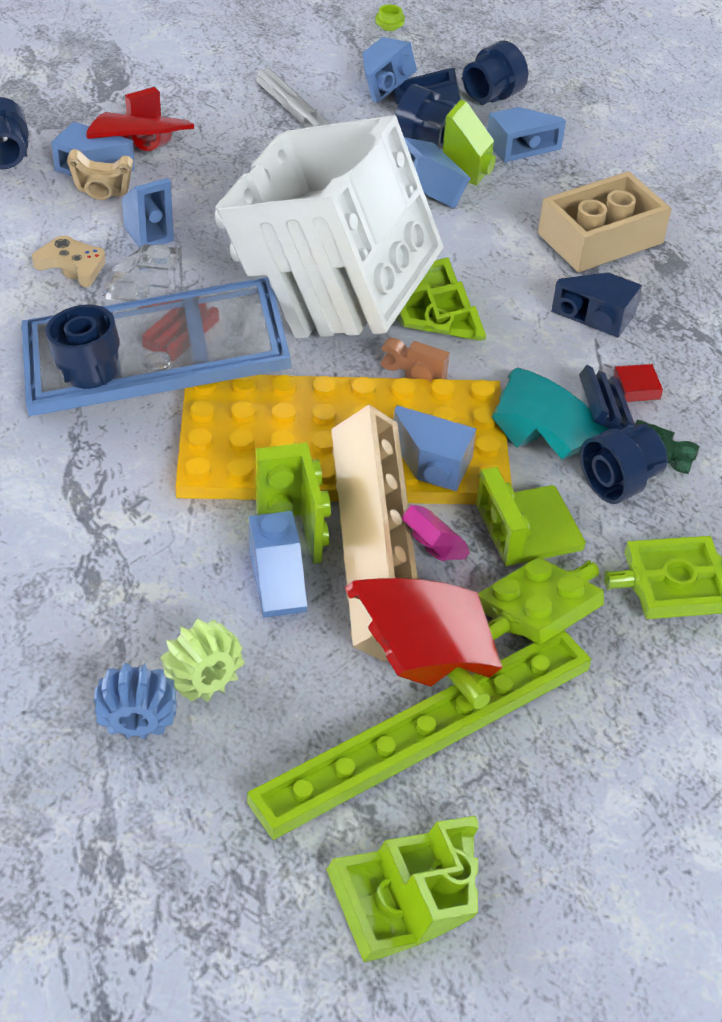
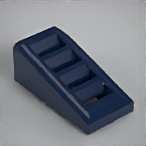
M455 68L408 78L394 89L396 104H399L405 91L412 84H417L439 93L441 98L455 104L461 100Z

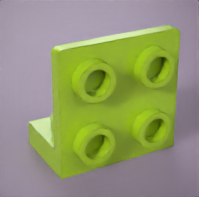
M307 442L256 448L257 515L292 511L293 516L300 515L313 564L322 563L323 547L329 546V531L324 517L331 516V505L328 491H320L319 485H322V471L319 459L312 460Z
M498 467L481 470L476 506L505 566L530 562L537 557L544 559L584 550L586 541L556 486L549 485L514 492L509 482L505 483Z

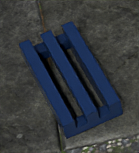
M586 365L579 376L594 421L609 429L617 428L621 430L628 426L634 427L635 423L619 380L613 376L608 380L606 373L599 370L595 374L593 367Z

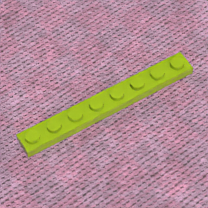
M565 630L542 645L533 643L500 660L502 669L490 678L476 673L472 675L490 696V701L485 707L475 709L454 684L248 791L247 804L272 840H275L589 670L591 658Z

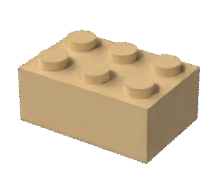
M627 171L543 198L538 234L577 272H581L664 243L672 208L631 172Z

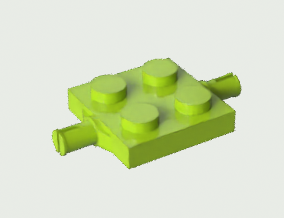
M711 536L627 541L624 554L630 570L605 571L604 583L607 590L617 588H632L639 597L646 619L722 614V557L716 551Z
M537 557L479 592L478 595L484 613L493 618V620L488 622L493 640H496L505 633H513L525 636L533 642L542 645L603 606L604 590L589 583L590 580L599 576L598 566L594 562L591 563V560H588L573 571H566L541 557Z

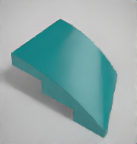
M519 367L513 369L508 374V384L501 392L499 397L500 403L495 407L492 415L494 421L516 448L537 440L542 435L561 460L580 452L585 440L609 429L596 423L590 408L568 390L548 378Z

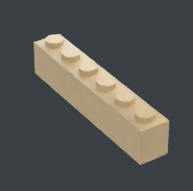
M367 405L332 428L333 456L337 479L336 489L339 499L340 526L344 550L343 560L345 563L347 585L353 580L418 579L411 527L402 520V517L408 510L398 424L371 405ZM347 595L353 647L379 660L386 661L387 658L383 648L368 629L372 618L360 599H350Z

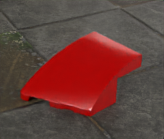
M407 578L353 580L345 587L348 597L350 599H360L372 618L368 629L383 648L386 658L397 676L432 687L457 667L488 678L502 669L478 592L442 582Z

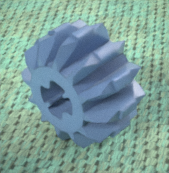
M124 663L121 670L115 668L107 669L105 677L99 679L98 687L95 688L93 703H95L97 724L107 727L108 734L122 733L125 734L126 739H129L131 736H139L147 740L149 733L155 735L164 734L165 727L173 724V718L177 710L176 689L174 680L165 677L163 669L149 670L145 663L140 667H132L128 663Z

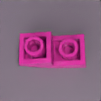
M410 505L402 520L413 529V537L425 545L424 548L430 555L441 561L463 560L467 558L470 553L469 547L457 533L431 510L418 505Z

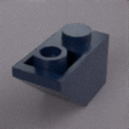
M609 272L561 278L556 282L551 312L619 338L636 314L642 285Z

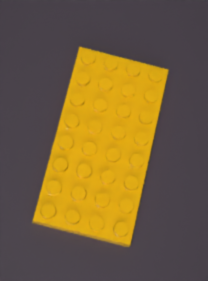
M254 375L185 388L175 485L176 498L256 500V448L307 442L312 460L319 459L322 471V485H319L320 491H328L330 502H339L336 489L337 479L333 456L332 428L367 405H371L393 419L394 410L398 405L476 428L473 457L457 491L417 480L402 458L408 503L476 505L482 469L498 467L505 483L509 482L512 486L507 437L492 418L495 407L500 403L501 383L500 381L432 379V381L426 379Z

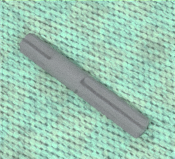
M271 69L258 70L256 82L305 128L330 125L323 116Z

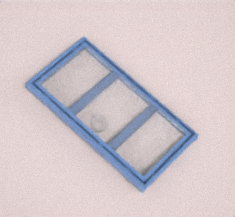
M268 277L101 306L108 309L115 319L120 339V346L117 350L118 359H116L118 372L107 385L92 389L77 388L69 382L65 383L61 370L59 371L56 368L45 333L48 322L55 315L22 320L21 325L25 398L29 416L292 369L291 357L275 293L270 286Z

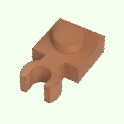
M388 338L383 344L382 351L388 352L381 361L383 368L391 371L405 370V378L426 379L432 381V379H447L450 352L417 341H413L408 348L402 341L396 338Z

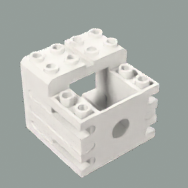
M396 115L288 130L277 135L251 165L250 173L243 174L215 206L216 224L220 229H226L231 240L230 254L235 262H241L247 276H268L270 286L276 294L284 312L285 320L288 322L295 338H308L315 327L320 337L334 336L335 333L359 335L367 323L372 334L386 333L444 248Z

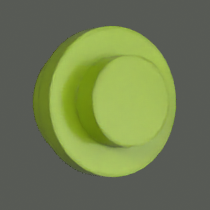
M386 4L379 8V12L375 15V22L385 31H395L404 25L405 16L401 7Z

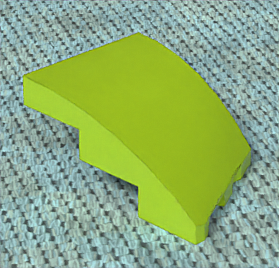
M449 257L435 260L396 320L403 327L479 341L485 340L486 333L476 306L471 307L462 281H457Z
M476 815L437 821L429 833L387 839L378 851L332 859L326 871L364 963L421 945L455 929L476 916L478 913V889L475 885V877L478 874V858L474 857V835L479 828Z

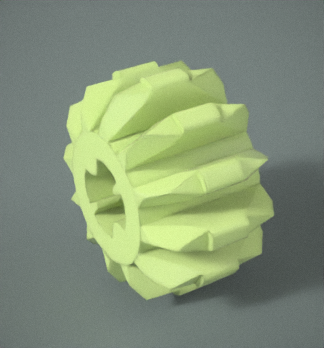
M197 619L189 630L180 626L181 635L177 639L166 640L169 651L160 657L165 668L164 675L173 679L175 689L191 702L198 697L208 702L215 691L225 694V685L229 681L238 680L236 670L245 664L240 653L243 648L239 644L238 638L231 631L229 632L223 624L215 620L206 623Z

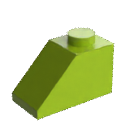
M460 100L446 115L443 152L470 177L468 183L477 186L486 174H491L495 166L496 156L492 155L494 140L467 101Z

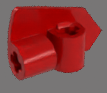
M104 112L89 126L86 131V138L121 136L133 140V145H136L140 150L152 151L166 145L171 140L172 132L194 129V123L185 119L162 116L147 118Z

